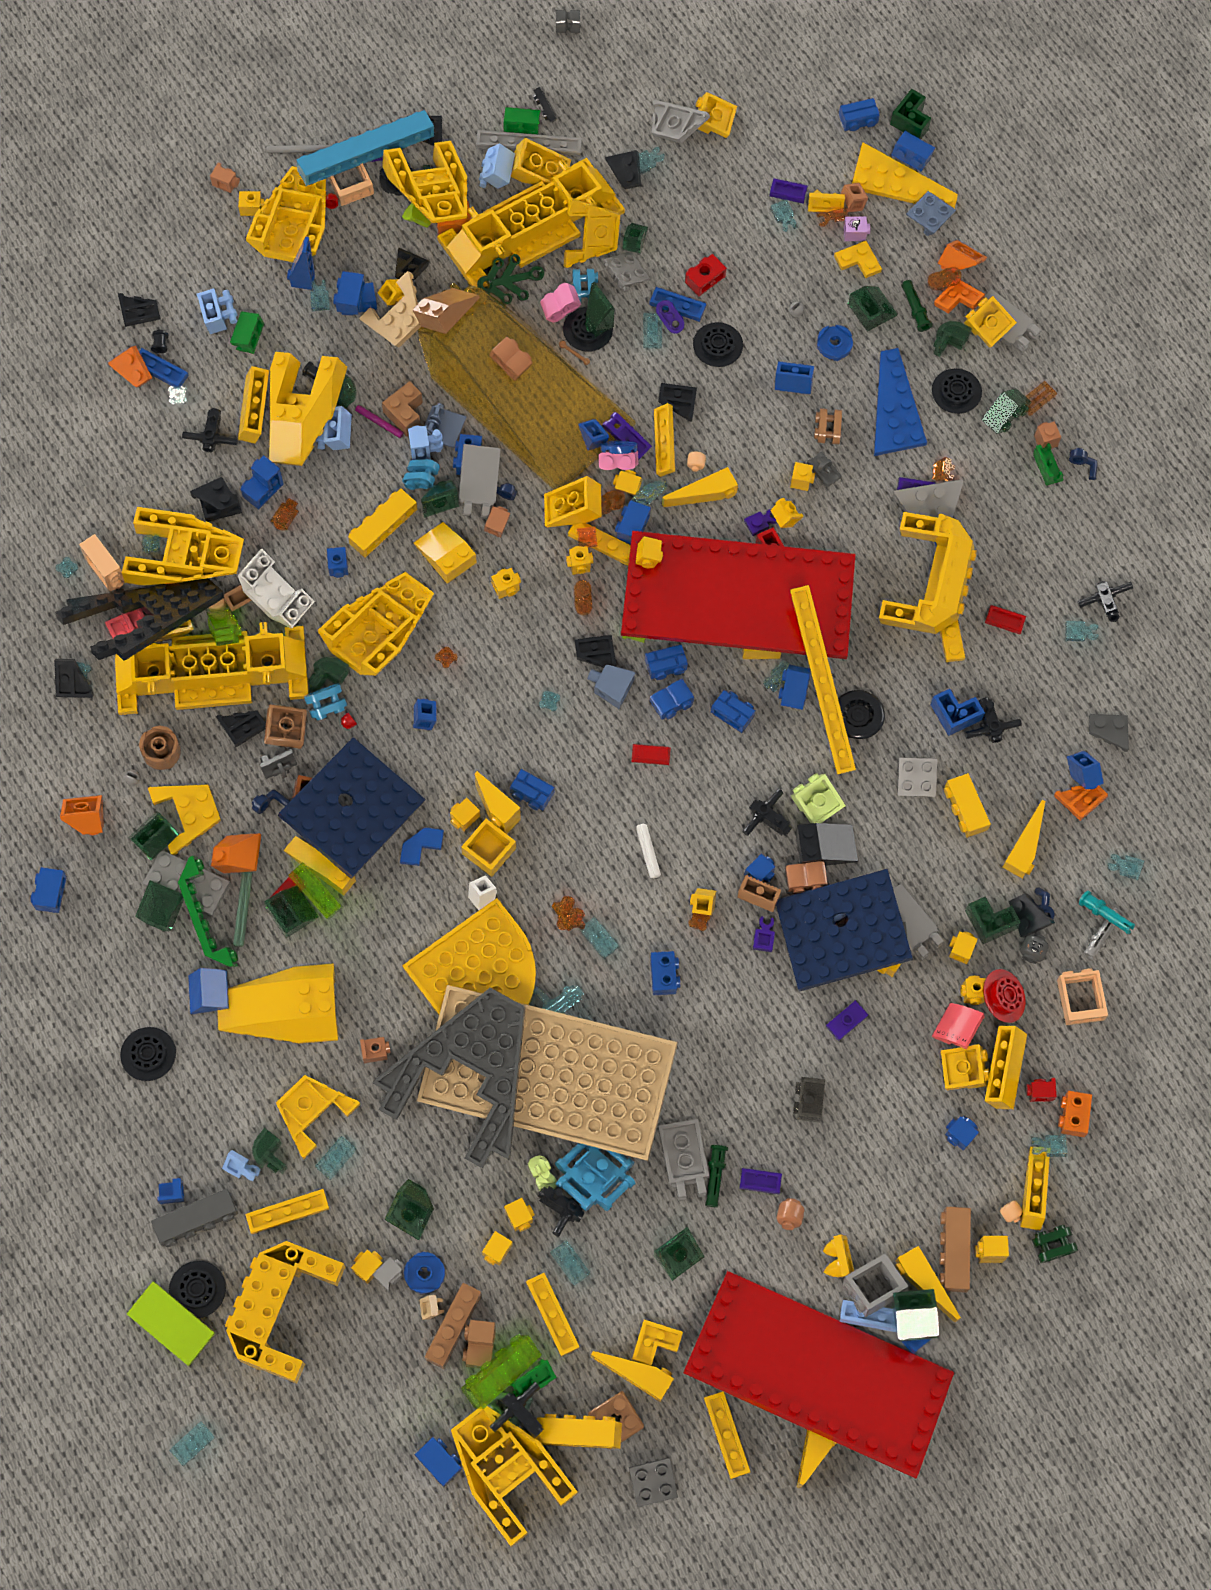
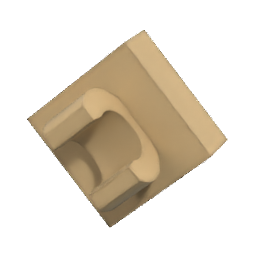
M428 1295L419 1300L422 1320H429L444 1313V1310H439L437 1305L443 1302V1299L436 1298V1295Z

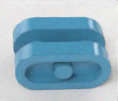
M572 269L573 286L576 289L580 302L581 298L588 297V303H596V299H599V288H595V283H598V272H594V269H587V274H580V269ZM581 282H587V290H581Z
M429 459L411 460L407 467L410 473H405L402 480L405 484L404 486L410 490L432 488L435 482V478L432 475L438 474L440 465Z
M339 683L304 696L306 704L312 703L314 707L309 710L311 718L321 720L326 718L328 713L334 711V714L345 710L344 707L347 706L345 698H339L337 695L342 692ZM328 697L331 698V702L323 705L320 704V700Z

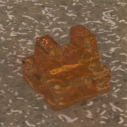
M944 457L934 462L932 479L936 481H950L954 479V475L950 474V471L955 469V465L951 463L952 459Z
M596 527L577 529L579 546H598Z

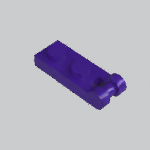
M616 412L610 416L608 421L602 424L605 431L609 432L616 440L638 443V461L652 447ZM618 424L620 427L616 429L614 425Z

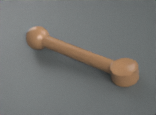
M560 341V348H565L566 350L574 354L576 357L581 359L585 365H588L590 363L589 358H584L576 351L568 347L565 341Z

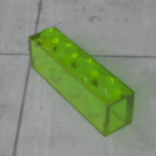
M518 1334L511 1338L508 1346L498 1350L495 1353V1357L491 1361L485 1362L476 1375H471L466 1379V1384L461 1387V1390L474 1408L484 1409L542 1356L529 1335Z

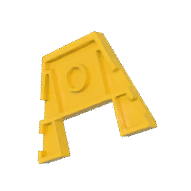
M569 198L568 215L585 216L583 247L579 250H565L564 267L569 268L575 263H583L594 256L599 257L617 250L620 215L616 212Z
M209 785L148 788L154 805L171 799L174 800L185 831L166 839L169 851L174 856L182 848L191 844L198 836L203 835L221 821Z
M306 1075L276 1102L303 1159L317 1147L303 1131L332 1103L347 1117L360 1106L359 1101L345 1096V1094L337 1092Z

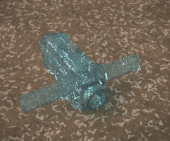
M574 985L570 987L565 986L563 992L554 999H550L539 986L534 989V993L544 1004L542 1009L565 1014L564 1012L582 1000L581 996L584 995L578 985L575 987Z

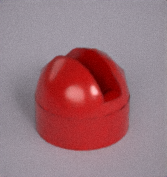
M333 193L326 195V208H337L338 197Z
M349 712L341 718V725L346 729H351L357 725Z

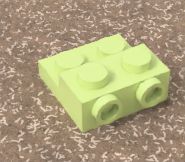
M816 773L808 778L809 783L805 786L803 784L798 785L793 789L794 793L790 795L800 812H804L810 823H822L846 806L826 774L818 775Z

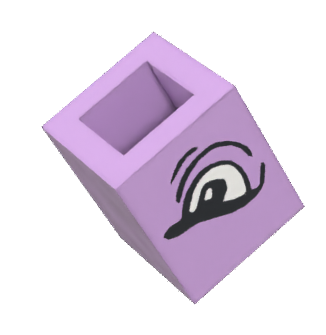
M845 217L844 241H866L867 234H870V223H867V217Z

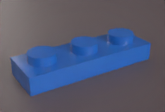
M658 287L655 288L649 304L657 307L660 301L669 300L674 304L681 316L698 322L701 321L706 308V303ZM663 306V310L669 311L668 306Z
M143 348L139 351L152 376L178 390L189 376L188 372Z

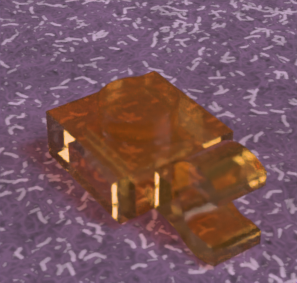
M847 208L817 214L818 218L825 217V221L819 224L820 227H825L830 220L841 222L845 220V217L849 216Z

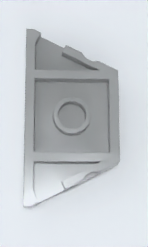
M654 100L655 113L652 116L653 125L651 133L655 137L683 143L710 118V115L705 111Z
M963 480L895 490L893 495L902 504L905 512L937 518L939 514H944L953 518Z

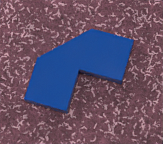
M423 828L405 841L402 845L400 864L420 866L422 848L441 850L444 830Z

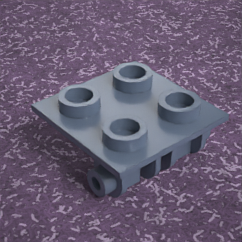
M928 191L906 215L922 225L925 229L924 234L929 236L934 234L951 217L956 209Z
M437 403V405L432 406L424 426L427 428L428 436L438 429L443 436V445L455 448L456 441L467 417L444 410V405Z

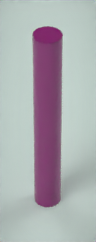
M357 405L355 408L356 412L398 438L403 436L404 432L364 407Z

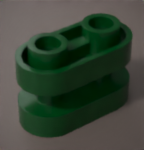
M1060 1225L1053 1228V1232L1046 1233V1231L1034 1234L1035 1238L1032 1239L1034 1248L1041 1247L1043 1252L1038 1255L1040 1263H1046L1079 1251L1076 1242L1069 1244L1068 1237L1073 1235L1070 1227ZM1060 1241L1061 1247L1050 1250L1049 1244Z

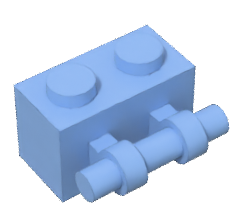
M500 143L490 147L487 150L485 159L482 161L483 170L479 176V186L485 188L488 182L499 189L509 184L515 153Z
M214 288L197 293L204 323L210 334L226 330L225 319L227 318L231 324L237 323V311L233 307L234 300L229 290H224L222 297H218ZM226 305L227 310L222 311L221 306Z
M337 406L332 419L328 420L325 424L324 432L321 437L318 436L316 439L318 449H325V444L332 450L350 448L352 414L344 407Z
M417 425L408 428L412 460H431L430 452H441L443 449V436L438 429L428 436L426 426Z

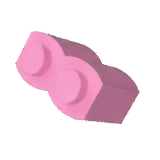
M563 283L558 286L554 293L546 294L540 301L546 320L554 323L580 307L581 302L575 287L571 284Z
M606 450V453L601 452L599 454V468L603 470L615 468L630 470L639 464L638 451L633 452L631 450L629 454H611L609 450Z

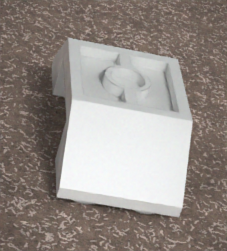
M260 549L238 574L243 592L270 619L293 628L315 601L302 588L295 591L271 567L275 561L263 549Z

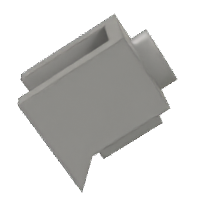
M390 1257L372 1275L390 1294V1285L394 1286L403 1277L402 1273L405 1266L398 1259L394 1261Z

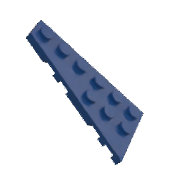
M898 348L881 351L874 456L927 445Z

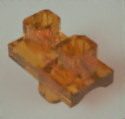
M290 498L287 499L286 503L282 502L270 522L274 523L278 530H287L299 512L296 510L298 503Z
M564 896L561 902H553L551 906L558 915L557 918L559 920L556 925L560 930L566 929L570 931L577 927L584 929L586 926L582 921L585 913L580 908H572L575 900L571 896Z

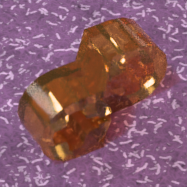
M956 267L932 273L928 277V286L936 291L943 290L949 286H955L960 283L962 273Z
M612 490L601 496L602 515L608 514L612 510L621 509L624 506L625 495L622 491Z
M580 580L575 583L573 588L574 608L577 614L584 616L588 615L592 610L591 585L585 580Z

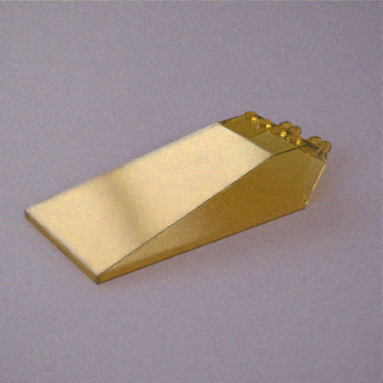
M455 283L449 285L450 289L455 288L461 290L460 287ZM469 285L463 291L477 294L480 298L446 334L420 327L417 330L431 378L553 490L571 483L596 461L602 452L601 447L587 450L578 424L596 419L602 426L605 421L610 419L614 412L618 413L632 427L635 426L636 422L511 309L483 289ZM506 337L514 339L519 346L518 348L522 352H527L533 362L531 367L516 381L509 377L503 368L490 357L491 351ZM618 424L614 425L616 429L620 427ZM607 432L609 434L607 442L618 441L609 432Z

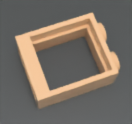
M363 163L357 166L363 180L361 183L340 190L335 177H328L341 206L374 194L373 184Z
M94 534L79 545L85 560L110 592L120 589L124 584L120 566L97 536Z
M1089 968L1081 970L1080 973L1066 971L1059 976L1057 983L1066 1025L1104 1021L1107 1018L1108 1012L1099 970L1093 971V969ZM1092 981L1097 1009L1071 1012L1066 984Z

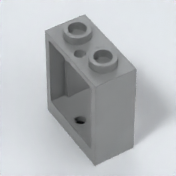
M886 1253L846 1275L843 1281L845 1293L852 1297L857 1311L862 1312L865 1318L905 1295L909 1287ZM879 1268L893 1290L869 1303L855 1283V1280Z

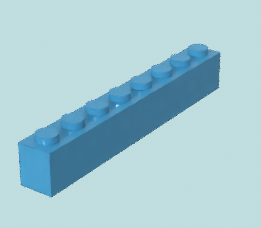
M425 110L415 112L408 117L399 118L395 122L384 124L379 128L366 131L356 137H350L348 140L335 143L325 149H319L312 154L301 156L299 159H296L297 171L305 185L308 186L357 167L362 163L383 156V150L403 149L434 137V125Z

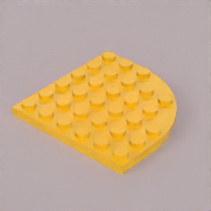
M498 898L402 965L405 972L438 1015L441 1011L447 985L478 993H484L487 989L492 988L510 999L526 1005H530L535 988L536 969L530 943L522 929Z

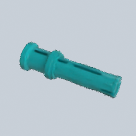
M1089 890L1080 898V906L1087 907L1094 915L1102 916L1126 932V934H1130V929H1134V923L1106 906L1104 900L1097 899Z

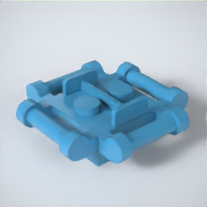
M578 1143L562 1159L559 1158L555 1162L556 1167L564 1174V1176L558 1179L556 1186L560 1189L563 1188L581 1204V1208L585 1211L596 1204L608 1211L612 1204L628 1188H632L636 1184L631 1176L625 1174L634 1164L631 1158L627 1159L623 1154L606 1150L622 1164L618 1168L600 1152L602 1149ZM585 1149L587 1152L576 1161L572 1168H569L567 1165ZM620 1181L622 1182L607 1198H603Z

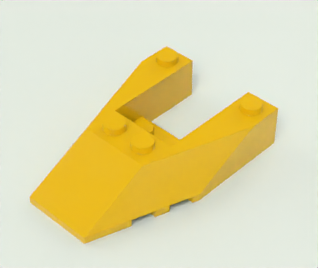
M451 141L434 143L433 161L436 168L411 172L401 148L383 150L382 167L387 178L431 223L467 218V175Z
M275 352L270 367L269 460L271 462L296 466L304 464L314 448L313 443L318 436L321 437L325 424L328 420L332 419L347 371V366L338 357H321L311 394L306 395L292 393L301 362L291 353Z
M137 507L133 522L136 533L168 539L163 561L125 556L122 569L124 583L155 585L237 574L244 543L243 538L224 529H218L213 524L201 521L192 514Z
M483 1404L452 1428L451 1433L472 1495L510 1547H513L528 1532L504 1502L503 1497L534 1472L560 1507L576 1496L578 1492L536 1438H533L508 1420L494 1432L489 1426L500 1414Z

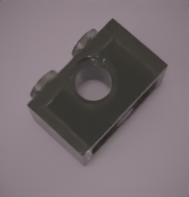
M801 1077L800 1083L796 1082L795 1094H799L798 1102H794L793 1114H797L796 1120L820 1123L822 1119L825 1079ZM809 1095L814 1099V1102L806 1103L803 1097Z

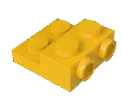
M706 92L702 97L698 98L695 106L700 111L708 112L710 118L698 130L707 134L712 131L727 138L730 135L737 106Z
M994 296L989 299L986 297L977 304L979 308L976 311L972 309L965 316L967 320L964 322L975 336L978 335L989 348L1017 323Z
M980 1044L968 1046L967 1050L962 1047L941 1050L945 1089L947 1091L961 1088H979L988 1085L987 1081L989 1080L990 1071L985 1068L988 1054L987 1050H983Z

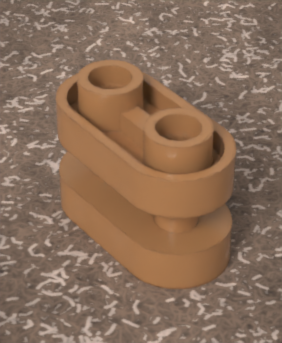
M820 408V412H816L815 423H819L818 428H815L814 439H817V443H825L826 438H832V444H840L842 410H834V415H828V409ZM827 422H833V431H826Z

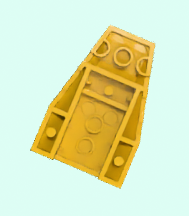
M292 166L280 181V185L272 191L271 197L267 198L263 203V207L255 213L246 241L264 257L293 262L306 236L310 240L312 256L316 255L325 230L326 179L306 186L297 171V167Z
M404 572L386 582L384 586L373 589L370 594L357 598L350 605L346 604L318 629V633L330 652L360 675L376 676L401 652L434 593L407 572Z
M334 964L292 967L228 988L229 1009L218 1010V1030L260 1038H271L279 1041H290L298 1044L338 1041Z

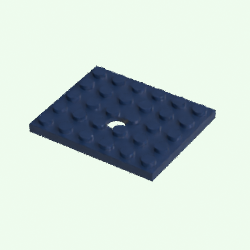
M353 737L279 812L278 816L352 879L426 799ZM342 794L349 795L353 801L352 805L342 806L338 801L339 796Z
M888 869L778 899L776 907L799 992L913 960ZM838 914H845L848 917V921L843 927H838L833 923L834 917Z

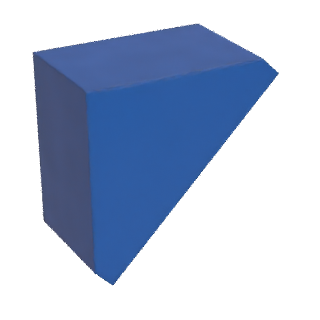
M596 419L578 424L588 451L601 447V443L607 442L609 434Z

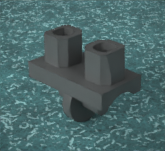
M823 452L807 461L808 465H813L812 471L826 488L842 477L832 465V461L827 459Z
M283 746L276 751L277 756L273 758L267 754L260 757V767L266 779L279 774L283 778L287 777L285 771L297 765L291 749L288 750Z

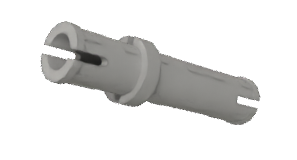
M1112 908V910L1123 916V912L1120 909ZM1105 919L1096 935L1091 937L1090 944L1083 952L1085 958L1091 961L1094 960L1099 950L1106 945L1105 941L1113 931L1114 924L1111 923L1108 929L1104 931L1110 923ZM1100 937H1102V938L1100 939V941L1098 942V944L1096 945V947H1094V945L1096 944V942L1098 941V939H1099Z

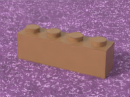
M946 1207L944 1212L940 1214V1224H944L943 1232H940V1245H943V1253L940 1252L939 1264L943 1265V1273L939 1274V1281L945 1291L968 1292L970 1290L971 1208Z
M462 1283L425 1355L426 1361L442 1369L445 1368L482 1296L481 1291Z

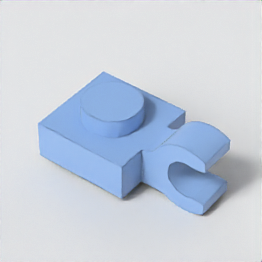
M233 1150L228 1153L222 1167L223 1170L235 1177L240 1178L243 1175L250 1181H254L255 1176H258L261 1170L258 1166L247 1165L249 1159Z

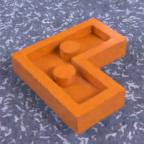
M957 278L934 301V305L948 314L959 303L974 310L978 306L977 304L985 298V294Z

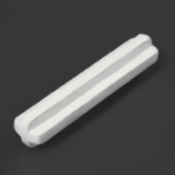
M644 823L637 825L636 830L649 877L655 879L660 877L661 873L648 827Z

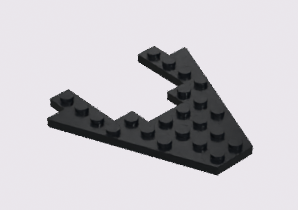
M205 578L172 584H157L156 586L131 590L116 589L111 593L71 598L66 600L68 606L56 611L55 614L56 618L63 625L113 608H117L123 614L141 608L148 616H144L141 620L136 621L137 629L124 635H117L107 641H99L95 645L90 646L91 653L98 660L117 654L124 661L222 600L224 594L211 580Z

